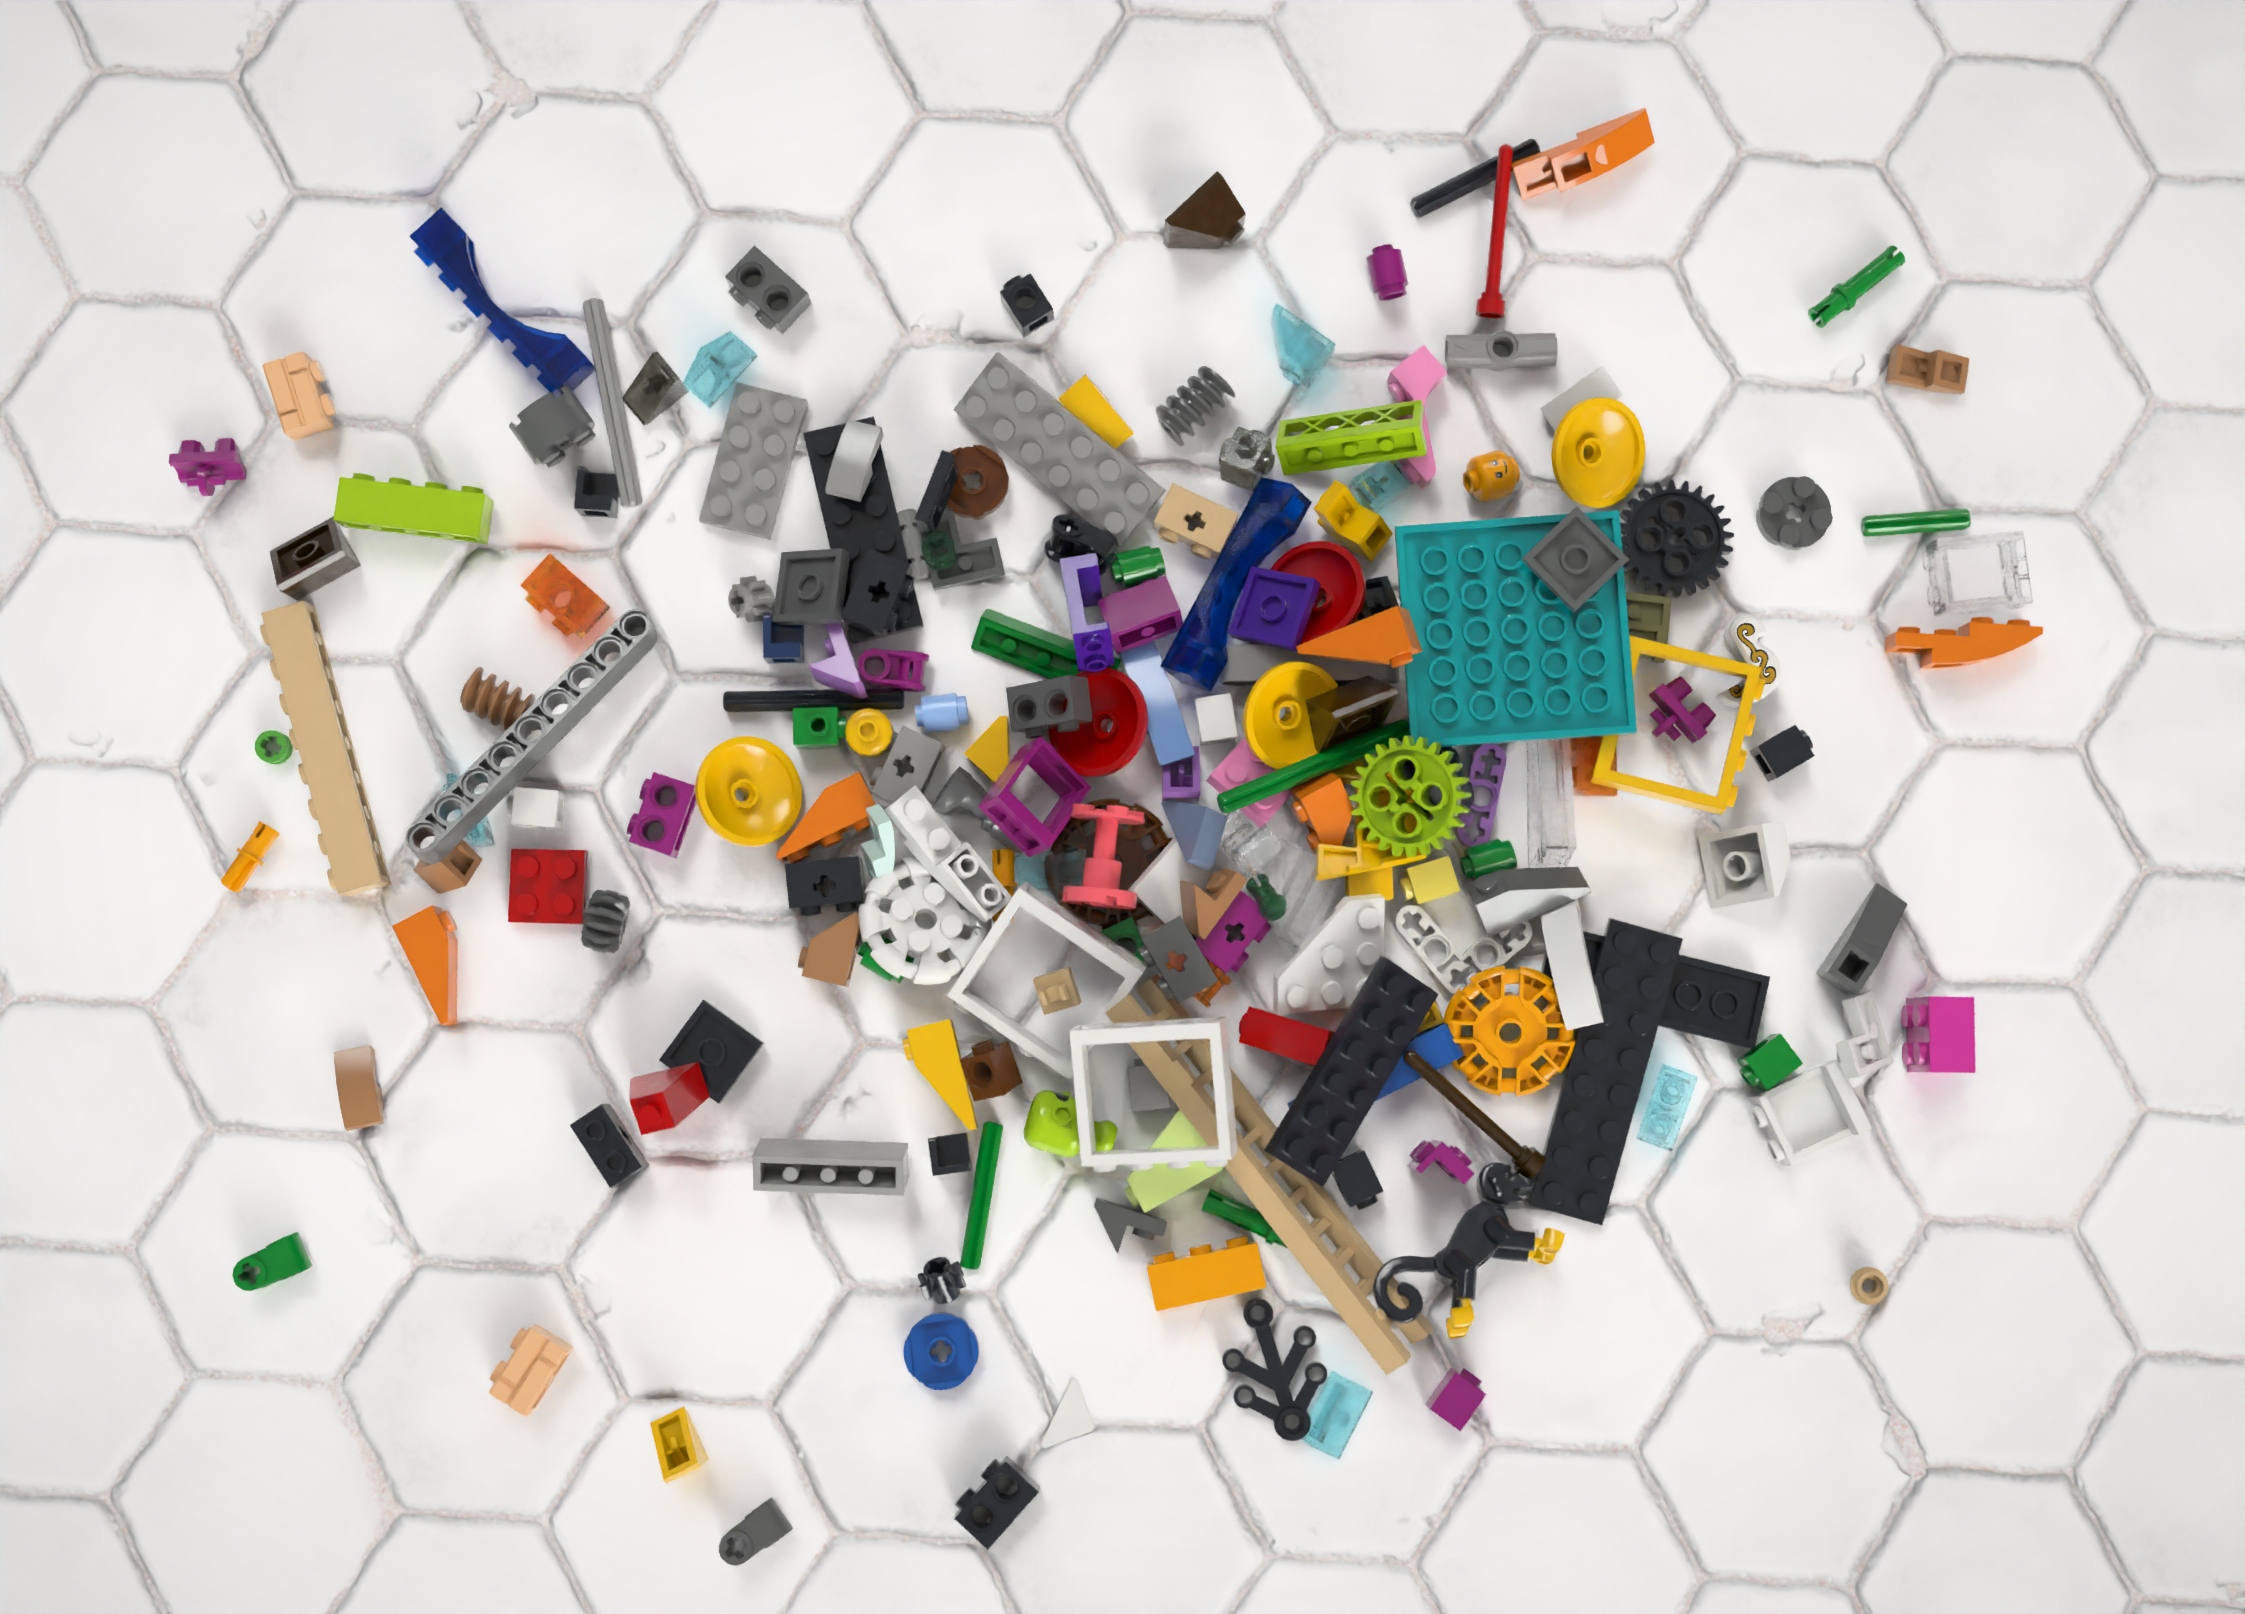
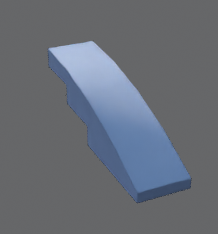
M1155 641L1120 652L1119 655L1126 675L1139 686L1145 698L1148 711L1146 731L1150 737L1159 766L1163 767L1195 756Z

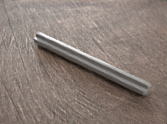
M591 298L583 302V310L619 497L623 507L633 508L641 505L643 501L604 301Z

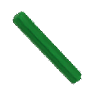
M984 1122L960 1260L961 1267L965 1269L978 1270L981 1265L1003 1125L996 1122Z

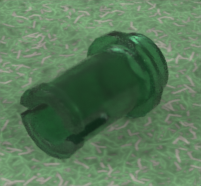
M1265 874L1256 875L1261 883L1260 887L1253 877L1250 878L1246 884V889L1259 905V914L1269 921L1280 919L1287 910L1286 899L1283 895L1277 894Z

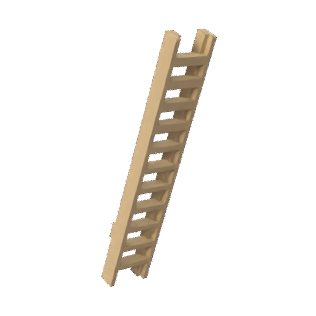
M1155 974L1136 990L1153 1012L1150 1016H1147L1131 994L1127 995L1105 1013L1112 1023L1191 1019L1183 1006L1178 1004L1174 998L1169 1001L1166 999L1157 983L1161 979L1158 974ZM1210 1039L1175 1040L1178 1046L1174 1049L1168 1041L1129 1043L1208 1146H1219L1215 1102L1203 1088L1208 1083L1214 1090ZM1183 1053L1186 1054L1201 1075L1197 1078L1181 1056ZM1231 1069L1235 1119L1246 1131V1134L1242 1137L1236 1130L1238 1153L1232 1160H1227L1228 1164L1224 1167L1380 1368L1388 1375L1407 1363L1412 1355L1390 1328L1395 1322L1389 1320L1382 1309L1376 1310L1367 1298L1370 1293L1374 1296V1280L1377 1272L1384 1264L1324 1187L1264 1151L1277 1127ZM1253 1142L1270 1162L1266 1167L1249 1147ZM1276 1172L1292 1190L1289 1195L1284 1192L1273 1178ZM1299 1202L1302 1203L1314 1220L1310 1224L1296 1207ZM1323 1233L1327 1235L1337 1248L1334 1253L1330 1251L1320 1238ZM1347 1262L1360 1278L1357 1283L1354 1282L1344 1269ZM1392 1277L1387 1284L1388 1296L1394 1305L1404 1309L1409 1305L1408 1300L1397 1294L1399 1283ZM1422 1313L1413 1322L1408 1324L1395 1323L1411 1344L1425 1338L1434 1329Z

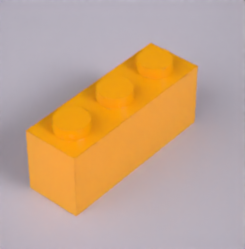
M1241 1236L1225 1240L1226 1247L1212 1250L1211 1244H1203L1189 1248L1190 1255L1175 1258L1174 1251L1152 1256L1153 1262L1146 1264L1156 1311L1267 1288L1257 1242H1248L1247 1236Z

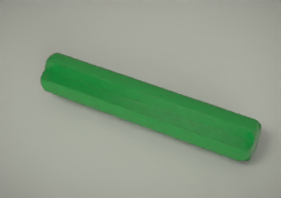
M1967 509L1870 515L1861 519V532L1863 536L1870 537L1965 530L1971 524L1970 512Z

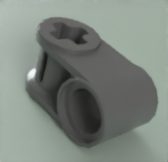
M771 1497L746 1515L744 1520L730 1529L721 1538L718 1545L719 1555L729 1565H741L764 1548L767 1549L793 1529V1526L773 1497ZM731 1537L736 1541L741 1539L745 1541L746 1545L742 1549L744 1554L739 1550L734 1553L730 1550V1546L733 1544Z

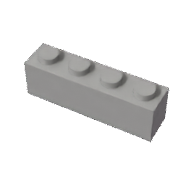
M760 1138L752 1156L753 1191L904 1195L909 1178V1143Z

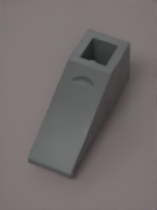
M1875 883L1815 974L1846 995L1859 994L1879 964L1908 904L1880 884Z

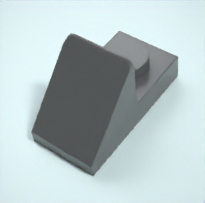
M1096 1197L1094 1208L1117 1254L1127 1225L1134 1227L1132 1234L1145 1239L1154 1240L1155 1234L1162 1237L1168 1223L1165 1219Z

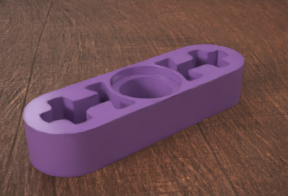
M1493 743L1481 745L1475 750L1471 758L1467 778H1469L1473 788L1476 786L1488 788L1491 793V801L1486 806H1478L1473 802L1469 808L1475 813H1488L1487 819L1482 816L1479 818L1477 829L1483 831V835L1476 837L1474 841H1470L1469 834L1464 832V827H1469L1473 823L1474 814L1467 815L1465 813L1464 816L1458 817L1465 825L1464 827H1456V837L1459 843L1466 848L1486 843L1491 835L1507 762L1504 750ZM1488 751L1493 752V759L1498 760V765H1493L1488 774V778H1496L1495 784L1487 779H1474L1475 773L1479 776L1483 775L1485 763L1479 761V757L1485 756Z

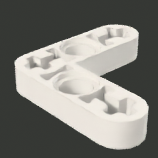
M1407 905L1400 909L1394 918V927L1400 937L1440 985L1452 995H1454L1458 988L1464 989L1460 985L1452 987L1450 981L1453 979L1451 974L1453 969L1459 973L1469 966L1463 961L1465 958L1469 957L1472 966L1480 972L1495 966H1502L1528 944L1533 934L1532 926L1527 920L1520 923L1523 927V930L1520 932L1522 940L1519 941L1514 938L1504 945L1510 949L1507 954H1505L1501 944L1492 939V936L1488 937L1487 933L1460 954L1421 907ZM1406 912L1410 916L1414 914L1419 915L1420 919L1417 921V926L1422 932H1425L1428 927L1433 931V934L1424 937L1418 946L1413 941L1414 938L1419 937L1418 933L1413 928L1405 930L1402 926L1406 921L1403 917ZM1509 929L1497 933L1498 939L1500 940L1509 933ZM1430 940H1438L1445 947V954L1439 961L1430 960L1425 954V945ZM1482 945L1492 946L1496 951L1497 958L1491 966H1484L1477 960V950ZM1474 971L1465 977L1464 982L1466 986L1471 982L1469 978L1475 975Z

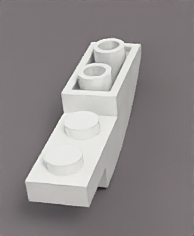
M916 785L884 810L906 837L903 843L915 858L957 901L985 923L1008 904L1012 898L968 841L960 842Z

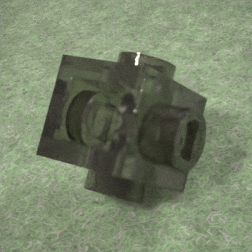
M1238 426L1233 436L1225 439L1220 450L1218 461L1221 480L1254 492L1263 475H1268L1271 472L1275 462V455L1272 454L1271 438L1258 430H1248Z

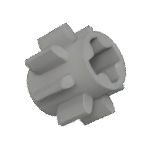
M756 576L740 577V584L732 585L728 595V603L737 618L745 617L747 623L762 621V615L770 614L771 612L770 609L774 604V594L765 580L757 581Z

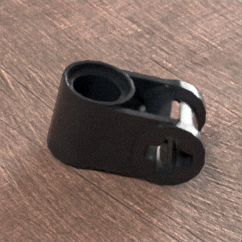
M1061 514L1053 518L1051 525L1053 533L1051 539L1045 542L1043 551L1049 559L1058 563L1063 558L1096 553L1099 574L1101 576L1106 572L1116 554L1118 542L1114 535L1106 530L1084 523L1074 516ZM1059 546H1061L1060 552L1057 551Z

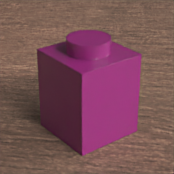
M1450 1368L1425 1405L1461 1432L1487 1394L1479 1388L1482 1381L1471 1372L1463 1368L1459 1374L1453 1368Z

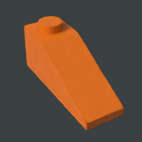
M1395 606L1296 646L1299 654L1309 657L1385 665L1391 664L1392 667L1408 664L1413 661L1412 655L1422 652L1409 610L1400 606Z
M432 905L393 925L392 928L440 1024L451 1026L457 1023L458 940L453 932L457 929V925L448 910L443 911L441 907Z

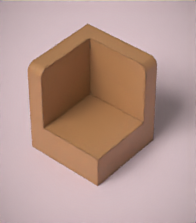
M462 840L441 861L429 864L419 860L413 871L436 893L441 894L467 886L483 859Z

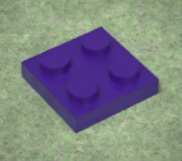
M1251 566L1228 634L1233 639L1298 652L1296 646L1301 643L1321 584L1314 578Z

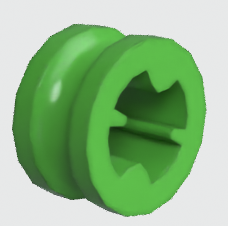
M268 730L261 733L255 741L254 749L256 755L261 760L270 764L279 765L285 763L293 753L290 738L276 730ZM277 738L276 742L282 748L280 753L274 752V757H271V751L266 749V745L268 742L274 743L273 739Z

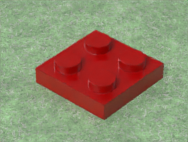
M511 849L508 922L583 925L586 904L588 851Z

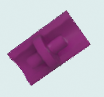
M232 438L218 439L215 442V450L211 452H205L201 442L182 440L179 452L169 454L168 464L170 467L173 466L175 468L180 483H186L188 487L198 486L202 496H213L215 485H225L227 480H246L247 470L240 459L239 447Z
M1681 676L1666 685L1664 683L1649 694V697L1668 716L1666 717L1658 707L1649 715L1658 724L1651 733L1657 738L1665 732L1674 742L1682 735L1673 725L1674 723L1693 744L1708 733L1705 729L1714 720L1716 714L1704 702L1700 703L1691 712L1684 707L1681 701L1693 690Z

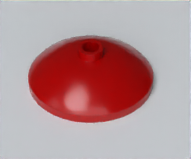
M1313 541L1298 545L1283 554L1270 568V570L1314 578L1321 584L1300 645L1352 624L1362 609L1366 595V580L1363 569L1357 559L1347 549L1338 544L1327 541ZM1326 599L1322 606L1317 607L1320 600Z
M1105 668L1098 672L1083 671L1075 676L1088 678L1093 721L1079 724L1080 730L1060 733L1057 731V728L1048 730L1049 740L1056 749V752L1078 774L1086 777H1104L1125 767L1139 751L1147 730V705L1139 686L1126 674L1111 668ZM1067 698L1065 699L1063 704L1064 712L1068 707ZM1113 722L1112 728L1108 732V725Z

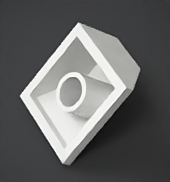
M1785 822L1763 823L1698 836L1711 908L1779 897L1791 861Z

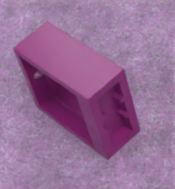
M1039 737L1019 748L978 807L1028 857H1031L1052 846L1072 817L1073 804H1080L1091 789V786L1056 752V749L1050 743ZM1027 764L1060 797L1043 823L1010 791V788Z

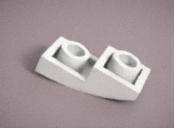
M1602 365L1543 405L1540 410L1556 432L1565 414L1581 401L1595 397L1617 400L1623 394Z

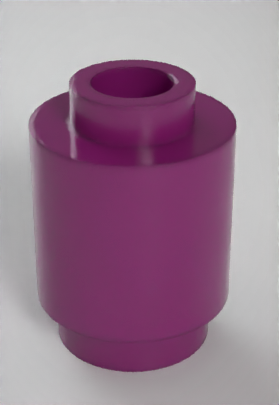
M1392 244L1373 248L1372 254L1366 258L1373 292L1377 293L1379 301H1389L1403 297L1407 294L1406 286L1409 283L1401 249H1393Z

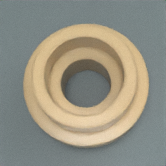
M1862 1267L1852 1275L1849 1287L1852 1296L1858 1302L1874 1305L1881 1302L1887 1295L1888 1281L1880 1270L1873 1267ZM1866 1279H1871L1873 1289L1866 1293L1862 1288V1284Z

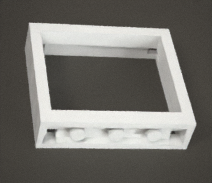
M1025 881L1018 887L947 997L953 1000V1005L966 1015L973 1014L984 1021L983 1025L988 1031L997 1036L1004 1035L1013 1041L1014 1047L1021 1054L1027 1057H1036L1045 1063L1044 1067L1049 1073L1058 1078L1065 1077L1070 1081L1073 1077L1072 1058L1069 1059L967 988L1019 908L1022 907L1125 978L1095 1024L1110 1023L1111 1020L1105 1013L1129 995L1148 966L1142 960ZM1087 1045L1088 1054L1094 1045Z
M1226 1017L1077 1025L1069 1031L1081 1167L1093 1166L1095 1172H1108L1115 1170L1116 1165H1130L1131 1170H1147L1153 1168V1164L1167 1163L1168 1168L1179 1169L1189 1167L1190 1162L1205 1161V1166L1220 1167L1227 1165V1160H1232L1238 1153ZM1210 1039L1219 1146L1096 1151L1087 1045Z

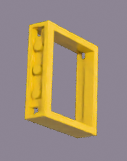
M1629 635L1633 678L1640 653L1745 678L1717 794L1712 796L1611 771L1619 735L1602 736L1590 783L1722 815L1726 811L1727 806L1733 808L1736 800L1738 786L1732 785L1735 771L1742 772L1746 761L1747 750L1741 749L1744 735L1751 736L1755 725L1756 715L1751 714L1750 711L1753 699L1760 701L1765 679L1759 678L1761 667Z

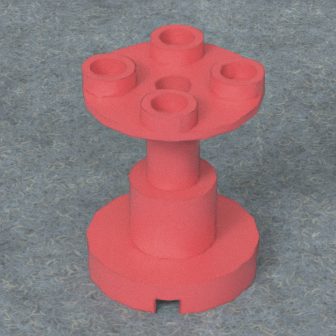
M1073 804L1072 817L1096 822L1093 857L1085 858L1082 886H1063L1062 902L1083 905L1084 902V904L1092 905V907L1136 909L1138 894L1119 890L1122 862L1115 860L1118 824H1144V812L1131 811L1128 807L1107 805L1105 810L1095 809L1094 805Z

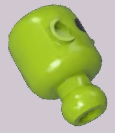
M1050 1090L1038 1092L1033 1098L1027 1115L1023 1133L1025 1142L1035 1149L1070 1158L1079 1154L1080 1146L1075 1097H1071L1070 1092L1058 1093ZM1109 1120L1094 1121L1096 1151H1112L1118 1127Z

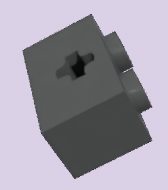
M1181 916L1140 938L1143 946L1138 948V951L1148 968L1155 965L1162 978L1157 983L1168 1001L1174 998L1180 1004L1218 981ZM1171 951L1175 955L1183 954L1185 960L1181 963L1183 970L1180 972L1175 968L1168 969L1166 967V963L1170 960L1168 953Z

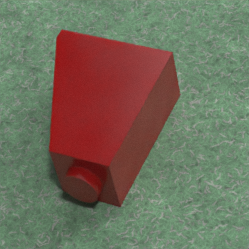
M1249 1006L1247 1013L1242 1016L1239 1023L1240 1038L1238 1042L1315 1066L1335 1031Z
M699 1062L630 1079L629 1101L641 1135L675 1128L710 1097Z

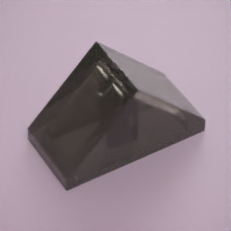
M656 351L651 354L622 398L643 425H647L686 395L688 391L681 379L659 352Z

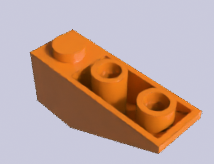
M860 772L824 789L777 852L776 857L779 861L783 863L788 860L790 864L798 863L810 856L808 850L820 844L825 849L842 841L843 837L841 834L855 828L856 832L870 828L865 809L876 805V802Z

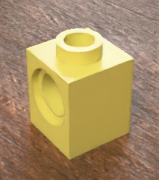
M1449 856L1407 868L1403 871L1405 878L1400 879L1403 895L1406 900L1412 899L1413 905L1426 903L1460 891Z

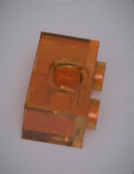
M550 553L520 585L529 593L524 599L538 612L542 613L547 609L556 618L551 623L567 637L573 632L582 639L611 608ZM563 591H570V602L564 607H556L555 601L558 594Z

